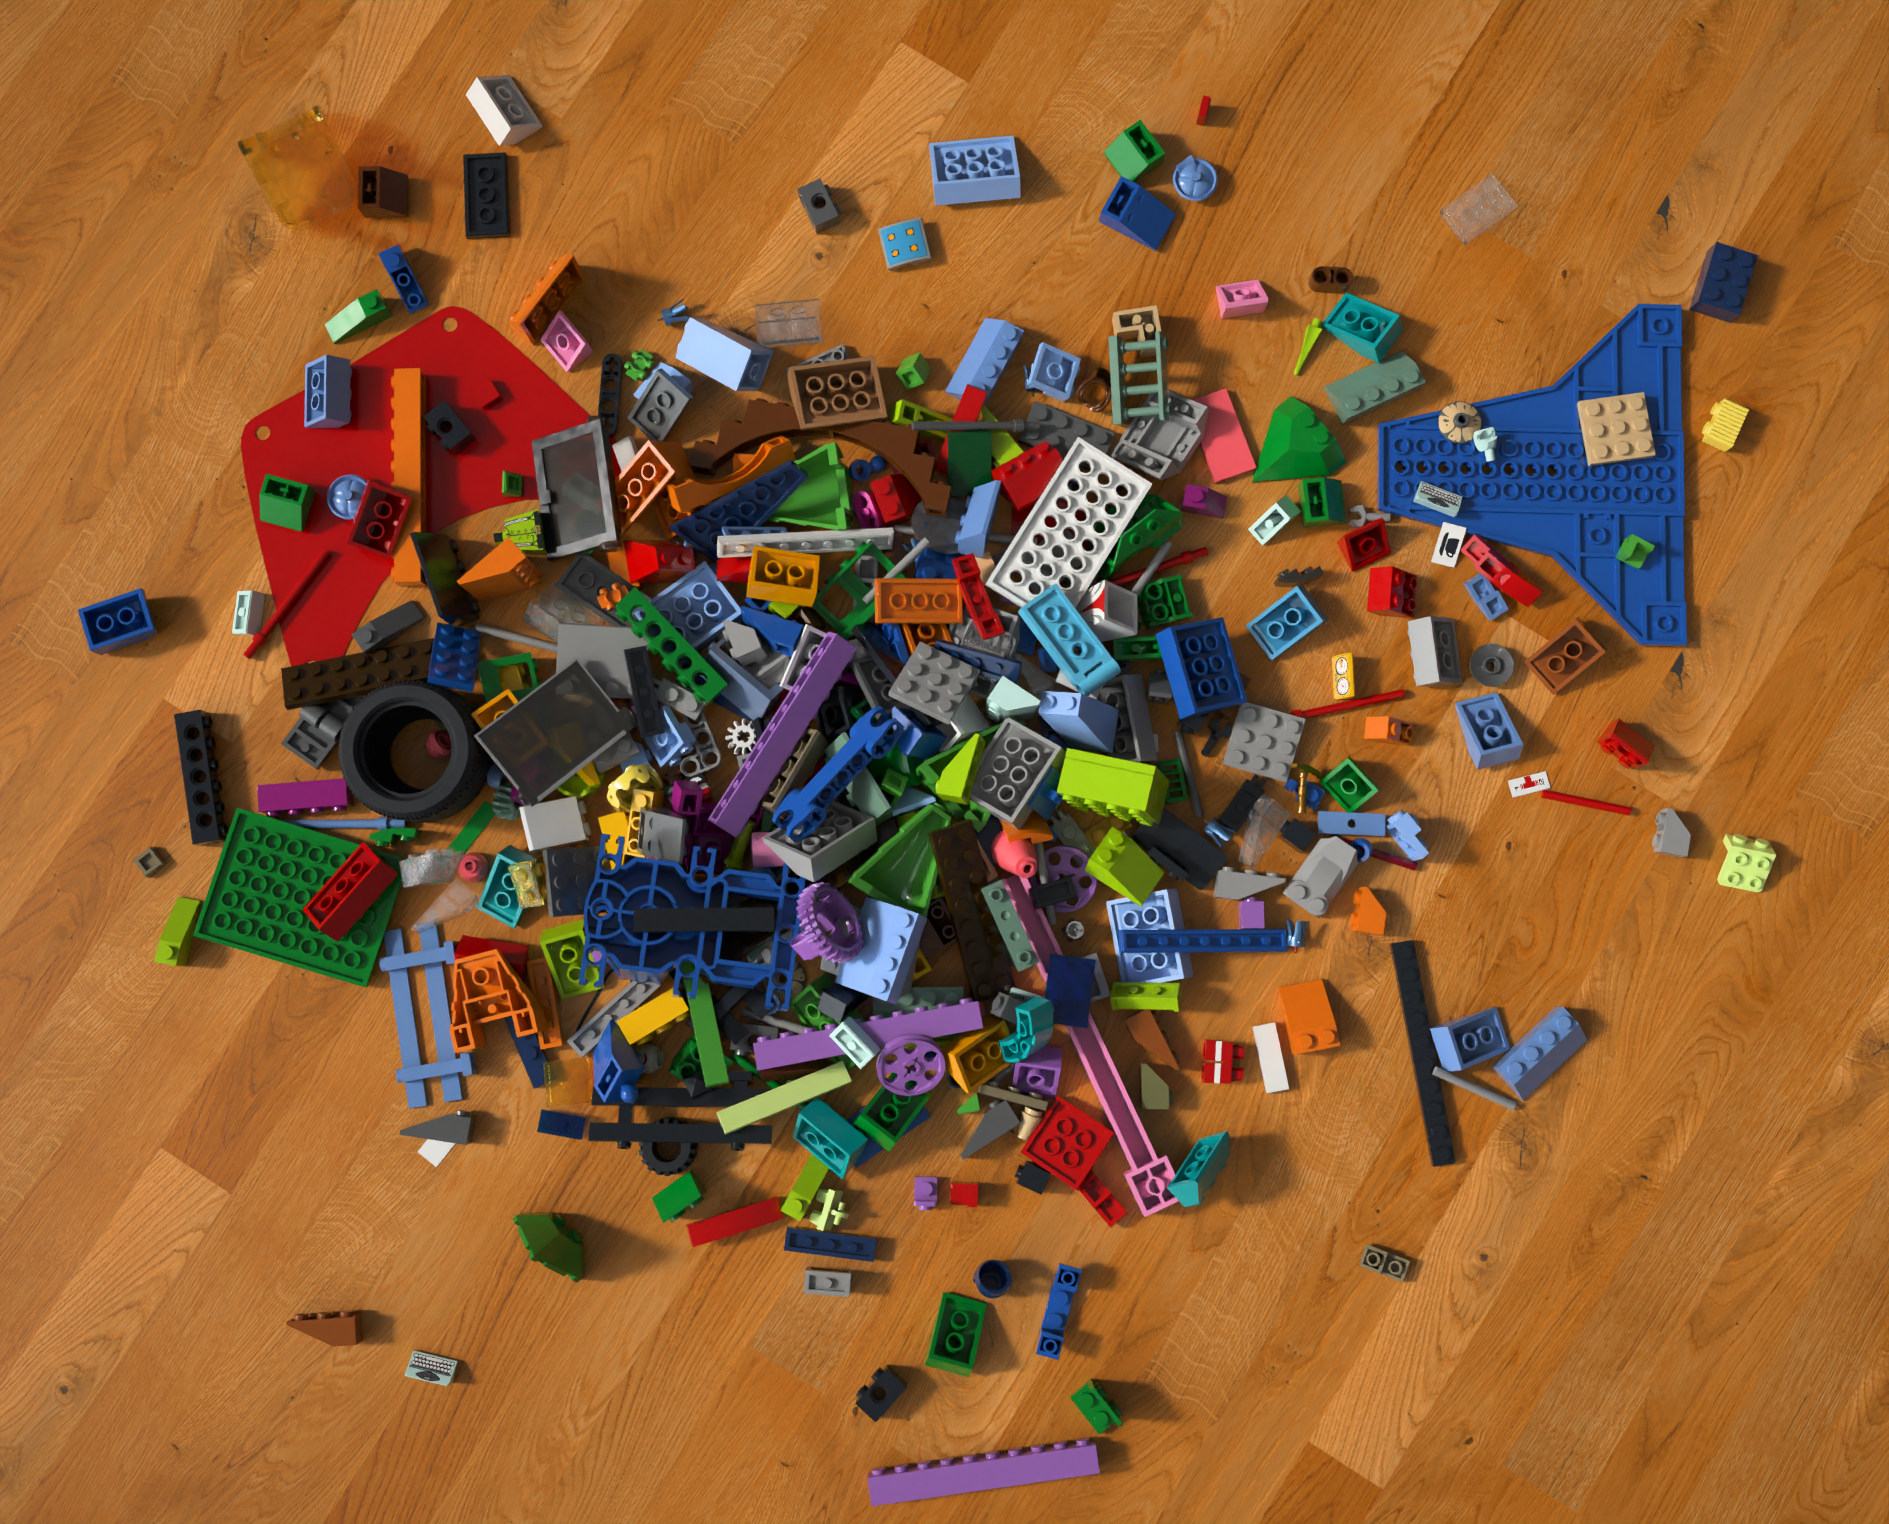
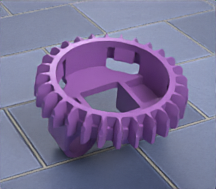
M824 882L812 884L802 890L803 892L799 894L800 899L797 900L800 906L796 907V910L799 911L797 918L802 920L799 926L805 930L790 943L791 947L803 960H812L817 956L821 957L824 955L826 961L832 960L834 964L836 962L839 964L847 963L859 955L864 944L862 938L865 934L861 932L864 927L860 925L861 918H858L856 914L858 911L854 910L852 907L854 903L848 901V896L844 897L842 890L837 891L836 886L831 887L830 883L825 884ZM821 897L823 899L821 902H817L816 898ZM844 918L846 919L848 932H850V936L847 938L844 937L840 921ZM832 929V932L828 938L825 933Z

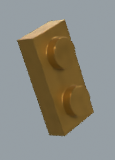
M1110 814V817H1105L1085 832L1084 835L1096 850L1112 827L1122 833L1132 825L1130 822L1120 820L1114 814Z

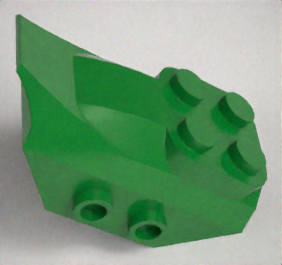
M1146 494L1097 572V575L1107 580L1123 564L1145 548L1160 547L1168 538L1180 531L1183 526V512L1155 494ZM1113 505L1106 513L1114 515L1116 507ZM1096 522L1094 530L1097 533H1103L1105 526L1101 522ZM1090 541L1089 549L1092 551L1094 545Z

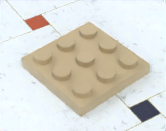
M1644 392L1583 400L1577 403L1588 466L1652 458L1655 456Z

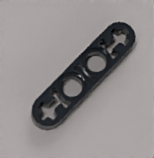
M608 354L603 359L597 419L602 420V426H606V417H610L609 423L613 428L608 430L609 438L616 435L619 423L623 363L616 354ZM615 360L617 365L614 366V375H611V369L608 364ZM613 380L617 383V387L612 391L605 389L606 383ZM612 401L615 403V408L609 412L603 409L604 404Z

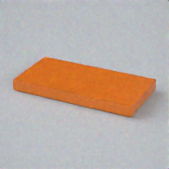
M875 578V623H963V596L957 579Z

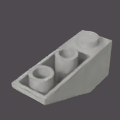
M1222 867V870H1218L1216 873L1213 898L1238 900L1284 883L1286 879L1280 878V874L1267 873L1266 876L1258 875V871L1245 870L1244 873H1238L1236 868Z

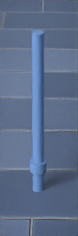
M379 817L378 819L281 820L307 829L378 828L379 830L407 827V821L389 819L388 817Z

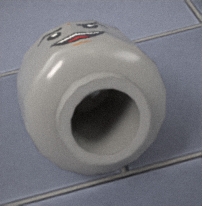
M643 1044L634 1047V1052L644 1066L642 1073L653 1074L662 1067L664 1054L657 1045Z

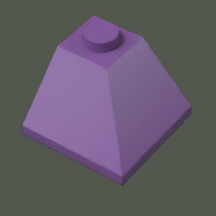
M1045 1046L1032 1055L1016 1062L1012 1087L1021 1089L1020 1094L1029 1095L1030 1092L1043 1095L1042 1097L1055 1099L1061 1071L1062 1048Z

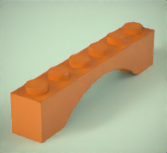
M778 436L762 443L757 453L747 464L728 476L711 480L683 476L668 482L666 488L672 507L680 513L692 512L695 507L711 504L714 502V499L724 497L789 460L796 461L791 440Z

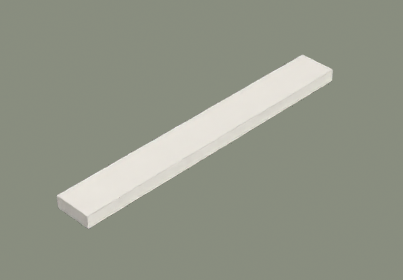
M893 528L718 536L717 556L718 558L752 556L754 545L799 553L855 551L863 541L866 544L872 541L880 550L892 549L894 531Z

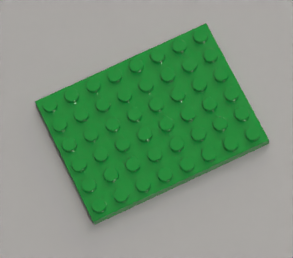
M236 808L193 936L368 988L410 860L373 849L397 871L398 875L380 894L379 898L364 912V915L354 923L348 933L337 942L321 932L303 911V908L360 844Z

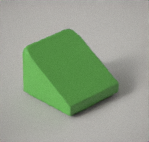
M977 1092L957 1109L959 1115L980 1110Z

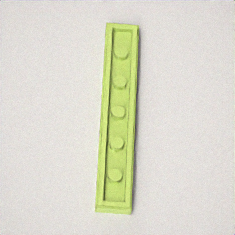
M841 1061L718 1111L717 1116L726 1135L850 1084L852 1081L844 1062Z

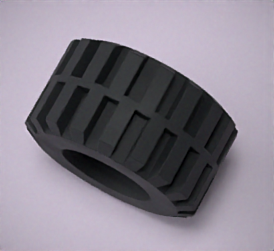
M666 1117L654 1123L686 1124V1121L679 1120L676 1117ZM639 1142V1156L642 1155V1163L648 1166V1170L655 1171V1174L665 1176L676 1175L693 1163L697 1155L698 1143H681L680 1154L675 1159L667 1160L659 1155L656 1143Z

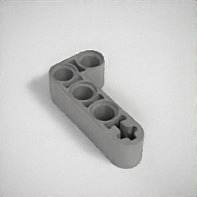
M683 688L691 692L692 694L694 693V691L690 688ZM704 711L701 713V720L698 724H691L690 718L682 714L684 721L696 739L694 745L697 753L683 759L680 765L681 772L689 778L701 772L708 774L719 769L722 766L723 758ZM708 734L709 741L704 745L699 744L698 739L700 735ZM710 754H716L718 758L717 762L713 765H708L706 761ZM692 762L696 763V771L694 773H687L686 766Z

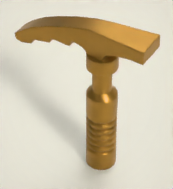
M1290 764L1291 768L1299 770L1300 786L1298 787L1297 813H1306V778H1308V773H1312L1318 779H1323L1324 776L1309 765Z

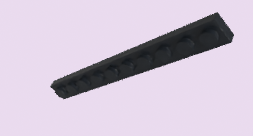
M1414 941L1390 943L1431 1165L1435 1167L1453 1164L1456 1161L1439 1077L1432 1074L1437 1066Z

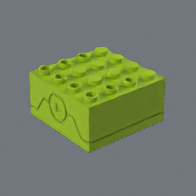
M1067 748L1057 793L1062 796L1063 800L1071 804L1072 807H1075L1076 810L1088 813L1089 809L1097 812L1098 815L1110 817V814H1114L1118 819L1131 822L1133 818L1140 821V824L1153 826V823L1160 824L1170 781L1156 766Z

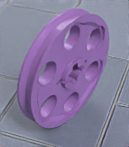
M1058 845L1045 850L1044 855L1049 882L1059 879L1060 873H1063L1064 876L1076 874L1071 876L1079 899L1078 903L1069 905L1065 901L1055 904L1054 911L1065 913L1083 907L1093 896L1097 884V879L1085 872L1089 856L1082 850L1068 845ZM1053 852L1061 856L1060 863L1056 865L1051 864L1048 860L1049 854ZM1072 856H1081L1083 864L1080 867L1072 866L1070 862ZM1035 874L1030 877L1031 887L1041 885L1036 880ZM1082 876H1089L1092 884L1090 887L1084 888L1079 884V879Z
M917 1034L899 1036L889 1041L879 1052L876 1062L878 1078L886 1089L895 1094L913 1096L925 1093L934 1088L944 1075L945 1059L943 1051L934 1040L926 1036ZM909 1043L917 1045L913 1050H907L904 1047ZM929 1051L937 1053L932 1058H927L924 1055ZM889 1054L897 1055V1058L893 1061L885 1059ZM928 1070H935L936 1074L933 1076H926L925 1072ZM891 1072L897 1074V1077L894 1079H887L885 1077ZM910 1080L917 1082L913 1087L905 1085Z

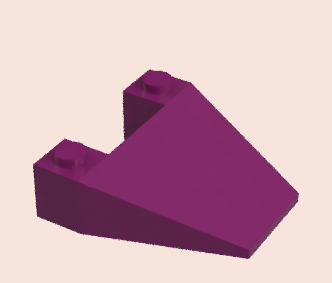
M674 780L671 798L673 811L685 818L688 823V834L684 840L686 845L685 862L688 873L690 874L693 848L697 846L702 850V855H697L698 866L708 867L711 856L707 853L708 848L717 849L713 875H720L725 865L723 861L729 856L735 837L708 821L718 803L702 802L703 790L696 781ZM759 806L756 812L749 817L750 820L755 822L752 833L755 832L764 815V810Z

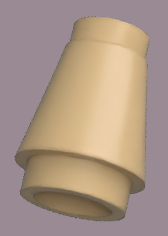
M1025 1106V1109H1022L1017 1134L1019 1138L1026 1141L1029 1140L1043 1118L1040 1109Z

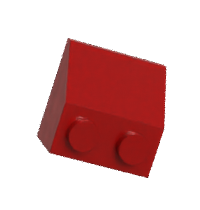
M903 474L889 475L870 482L871 491L881 512L885 528L911 520L915 507L922 500Z

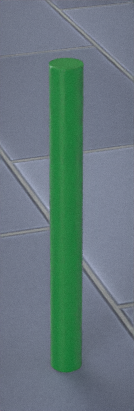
M733 1055L731 1059L747 1071H752L753 1075L761 1080L757 1066L742 1055ZM776 1080L765 1082L772 1089L782 1086ZM804 1102L796 1106L803 1110L808 1103Z

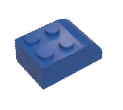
M142 588L78 609L89 649L100 655L147 640L157 633L146 594Z

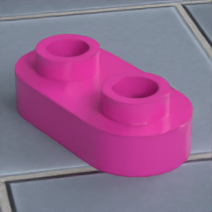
M868 491L856 493L853 497V507L862 529L882 528L883 518L874 495Z

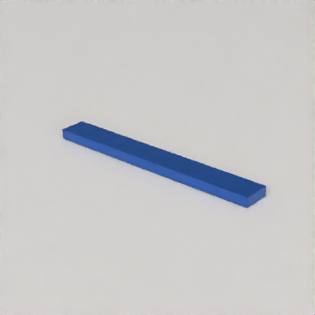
M1286 929L1118 930L1119 953L1287 951Z

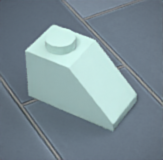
M1286 495L1266 511L1248 530L1263 546L1292 521L1301 510Z

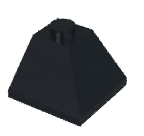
M858 685L838 686L832 689L828 699L819 707L816 721L819 731L827 742L849 731L857 722V719L850 711L854 706L863 702Z

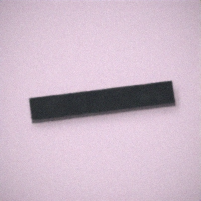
M871 622L854 625L851 630L893 685L903 670L904 665ZM909 706L925 728L943 723Z
M774 907L634 908V933L774 931Z

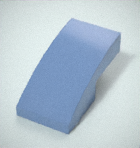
M1481 573L1463 583L1471 598L1489 621L1509 609L1499 591L1494 590L1490 581Z

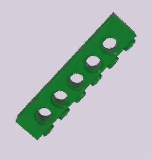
M636 587L615 604L617 610L615 614L623 623L627 621L633 627L631 631L637 638L641 639L643 637L648 643L646 645L647 648L654 655L658 653L664 659L662 664L669 671L674 670L679 675L677 677L679 682L684 687L689 686L694 691L692 695L699 703L705 702L708 706L727 688L728 684ZM637 611H642L646 616L643 620L639 621L633 618V614ZM652 627H657L661 633L653 637L649 635L648 631ZM667 643H672L676 646V650L672 653H667L663 648ZM687 659L692 665L688 669H682L679 666V662ZM699 675L706 677V684L697 685L694 681L695 677Z

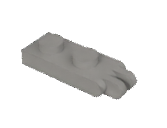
M653 678L654 684L658 685L655 689L657 700L697 722L706 703H699L691 692L665 678H662L661 681Z
M1059 808L1055 810L1060 818L1056 819L1051 814L1049 817L1052 821L1050 827L1059 835V840L1063 845L1073 846L1082 850L1090 858L1095 849L1068 812L1063 814ZM1072 856L1078 866L1083 864L1081 856Z

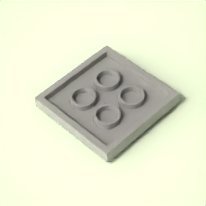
M920 641L889 690L888 696L949 725L979 676L980 670Z
M1249 702L1240 704L1222 764L1287 782L1291 770L1290 764L1293 763L1306 719Z

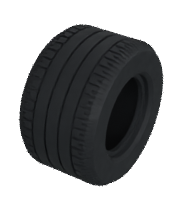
M420 680L395 681L369 692L351 710L352 712L346 718L347 720L344 722L343 730H341L340 747L338 748L339 764L349 789L353 791L354 796L367 808L392 819L412 822H434L459 813L460 810L465 809L479 795L480 790L483 789L484 783L487 781V773L492 764V758L474 737V735L482 730L471 716L477 709L461 695ZM422 719H431L443 723L449 732L452 749L450 762L445 773L428 789H417L404 783L395 773L391 762V748L397 734L406 725Z

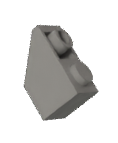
M729 620L722 621L726 629L722 633L727 643L731 642L733 648L729 650L734 661L738 660L742 667L767 656L762 642L753 628Z
M1672 808L1661 809L1655 821L1658 827L1657 833L1653 836L1652 840L1653 853L1677 858L1688 857L1691 834Z

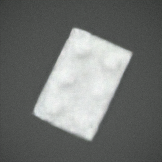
M1492 173L1442 208L1439 213L1466 246L1515 211L1518 205Z

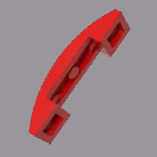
M974 553L953 559L952 563L963 599L983 640L1003 635L1005 631L998 614L994 613L980 578L981 571Z

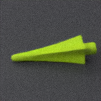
M1314 318L1312 324H1308V327H1306L1294 375L1299 374L1308 353L1323 330L1320 329L1322 321Z

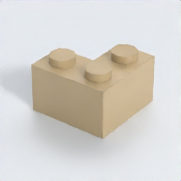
M1157 305L1113 313L1114 336L1122 337L1123 340L1137 338V341L1156 340L1155 332H1161ZM1156 349L1139 350L1140 358L1156 356Z

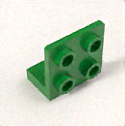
M1090 1379L1070 1396L1071 1400L1098 1434H1101L1114 1422L1121 1427L1123 1425L1121 1420L1123 1414L1113 1400L1110 1402L1107 1400V1392L1099 1382L1095 1384Z

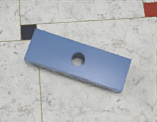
M1318 811L1317 834L1384 837L1386 814ZM1349 820L1354 823L1353 828L1348 826Z

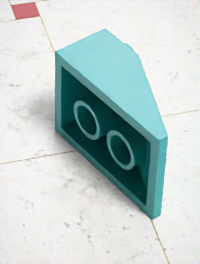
M1349 293L1344 294L1321 324L1322 328L1358 354L1377 363L1382 360L1403 332L1400 315Z
M512 845L498 852L477 908L515 929L542 882L545 874L544 863Z

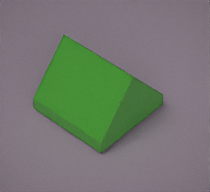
M503 471V497L522 496V475Z

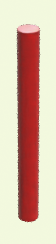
M1545 789L1541 792V798L1628 816L1631 813V807Z

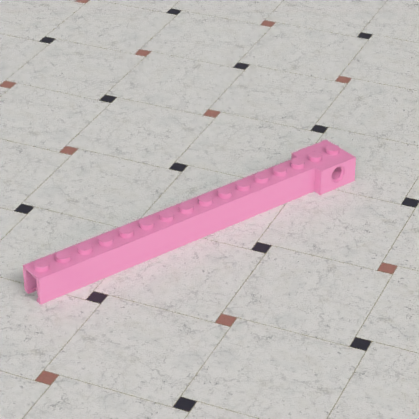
M1018 875L1003 879L1002 882L1039 961L1036 965L1131 1169L1123 1172L1141 1213L1146 1217L1178 1202L1179 1200L1167 1189L1175 1176L1173 1168L1164 1153L1156 1156L1042 909H1034L1028 891L1031 888L1028 879Z

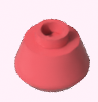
M434 730L429 734L426 749L430 756L441 759L451 755V739L448 732Z
M477 852L465 854L458 864L460 876L468 882L482 880L489 868L487 859Z

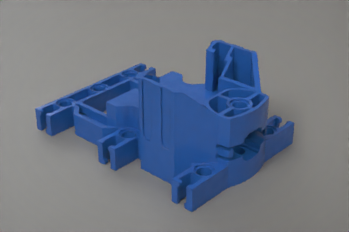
M601 834L595 880L589 889L584 906L586 938L579 985L586 986L588 984V979H585L588 967L599 968V981L596 980L594 982V987L603 988L607 962L620 980H634L641 983L650 982L657 983V985H662L666 982L667 975L676 969L672 997L681 998L682 993L678 991L681 979L693 981L692 992L687 993V997L696 1000L699 972L702 975H706L711 983L754 988L763 980H768L765 1009H771L775 1006V1003H771L772 993L775 990L784 992V1004L779 1006V1010L788 1011L796 951L791 947L790 943L799 933L800 919L797 918L799 911L796 910V907L800 906L797 900L800 899L799 894L804 890L805 878L801 876L799 879L789 878V866L785 862L783 863L781 886H778L769 874L727 869L715 878L713 877L717 849L708 848L707 853L711 856L708 867L698 866L697 855H702V850L697 846L693 848L690 874H686L678 862L635 857L627 864L621 865L625 837L618 836V839H616V844H619L617 854L605 853V846L608 840H610L611 835ZM611 860L616 864L615 868L609 871L605 870L603 863ZM702 872L706 874L708 879L703 883L697 882L694 878L697 873ZM788 885H795L798 893L790 895L787 893L786 887ZM728 895L778 901L770 965L719 959L723 932L634 933V908H726ZM602 912L607 913L604 916H599V914ZM781 930H790L792 938L789 940L782 939L780 936ZM593 951H599L602 954L601 959L597 962L589 960V954ZM692 963L695 970L691 974H686L682 971V965ZM778 974L785 976L786 984L783 986L777 985L774 982V977Z

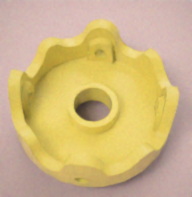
M633 764L608 786L607 799L618 813L621 811V808L630 813L633 788H650L653 786L659 790L663 788V783L659 778V774L650 764H640L637 766Z

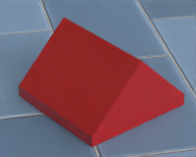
M1382 517L1343 535L1337 542L1352 572L1391 554L1385 521Z

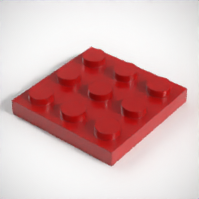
M1057 1096L1021 1150V1153L1078 1191L1115 1133Z

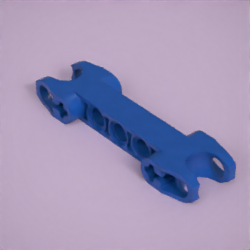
M881 706L871 709L862 716L850 729L851 738L803 789L797 788L792 790L776 809L772 821L781 829L787 828L786 835L795 843L802 841L814 832L825 820V809L873 758L881 759L886 756L901 737L904 726L896 718L888 720L889 714ZM882 713L881 719L874 724V716ZM896 725L895 733L887 735L888 730ZM783 813H790L785 821L779 822V818ZM801 824V833L793 835L794 830Z

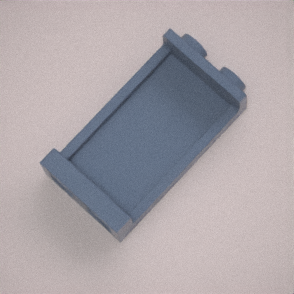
M722 638L718 643L713 642L707 648L706 652L708 654L703 659L728 684L721 694L752 720L757 717L765 719L772 712L784 688L776 683L768 690L722 651L726 640Z

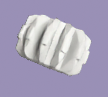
M742 719V726H740L737 721H734L736 729L734 730L730 727L727 729L733 735L725 737L727 741H732L728 744V748L736 747L734 750L736 755L740 753L741 749L743 755L748 754L747 750L751 752L757 743L753 723L750 721L747 726L746 719ZM742 733L750 734V737H747L749 739L747 742L739 741V739H742L740 736Z

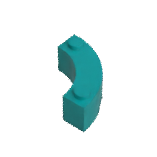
M1036 996L1015 1007L1017 1031L999 1041L1005 1062H1019L1048 1044L1053 1031L1054 1007L1051 1000Z

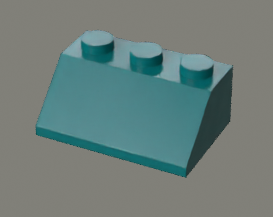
M818 1097L799 1112L792 1136L842 1180L864 1152L868 1140L860 1130H856L843 1116H839L831 1109L829 1104L821 1101Z
M1224 1131L1198 1139L1168 1185L1167 1189L1184 1207L1202 1203L1208 1188L1215 1183V1177L1226 1166V1160L1230 1155V1134Z

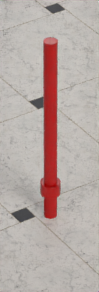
M1203 547L1192 552L1190 550L1182 552L1180 556L1161 562L1154 574L1181 564L1188 565L1193 563L1195 559L1207 556L1209 554L1208 549ZM1146 568L1109 580L1108 582L1121 586L1140 579Z
M322 549L260 633L257 632L252 638L253 642L244 652V656L251 660L260 646L263 647L269 634L328 558L329 553Z
M1401 689L1303 711L1297 709L1289 714L1308 719L1405 698V693Z

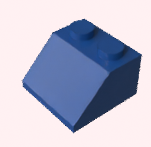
M897 706L892 708V719L896 718L904 726L903 733L896 742L900 747L899 751L907 757L917 756L921 759L923 757L931 758L935 756L948 737L936 726L925 728L911 709ZM896 725L893 726V733H895L897 729Z

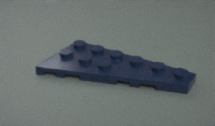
M789 460L670 525V530L716 563V560L722 559L717 556L718 536H724L722 526L760 527L805 481L808 473L795 462Z

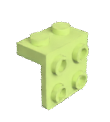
M1725 834L1723 843L1728 853L1717 878L1718 883L1728 887L1761 892L1776 857L1771 844L1761 838L1754 840L1741 834Z

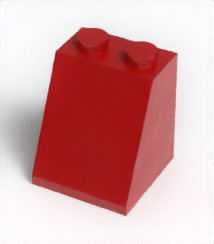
M663 540L623 541L630 583H669L696 569L693 549L691 547Z

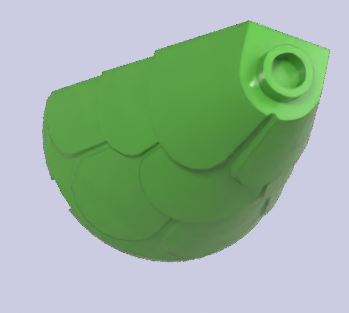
M837 443L825 444L800 460L794 461L808 473V477L775 510L767 521L777 523L788 522L832 530H846L852 527L853 522L850 521V518L854 517L853 489L848 467L841 462V458H844V455Z
M1011 718L1012 720L1026 727V725L1020 719ZM1003 722L977 733L986 741L984 748L989 745ZM968 739L952 746L949 750L923 761L916 768V774L918 776L922 775V785L931 796L935 797L939 805L946 808L948 814L955 820L971 819L975 832L979 833L986 825L991 813L970 799L968 805L942 800L936 793V782L941 777L942 771L970 740Z
M936 802L933 805L928 804L901 826L897 834L878 848V851L856 869L847 882L875 900L927 917L933 887L936 884L938 874L928 833L950 825L951 817L945 813L946 808Z

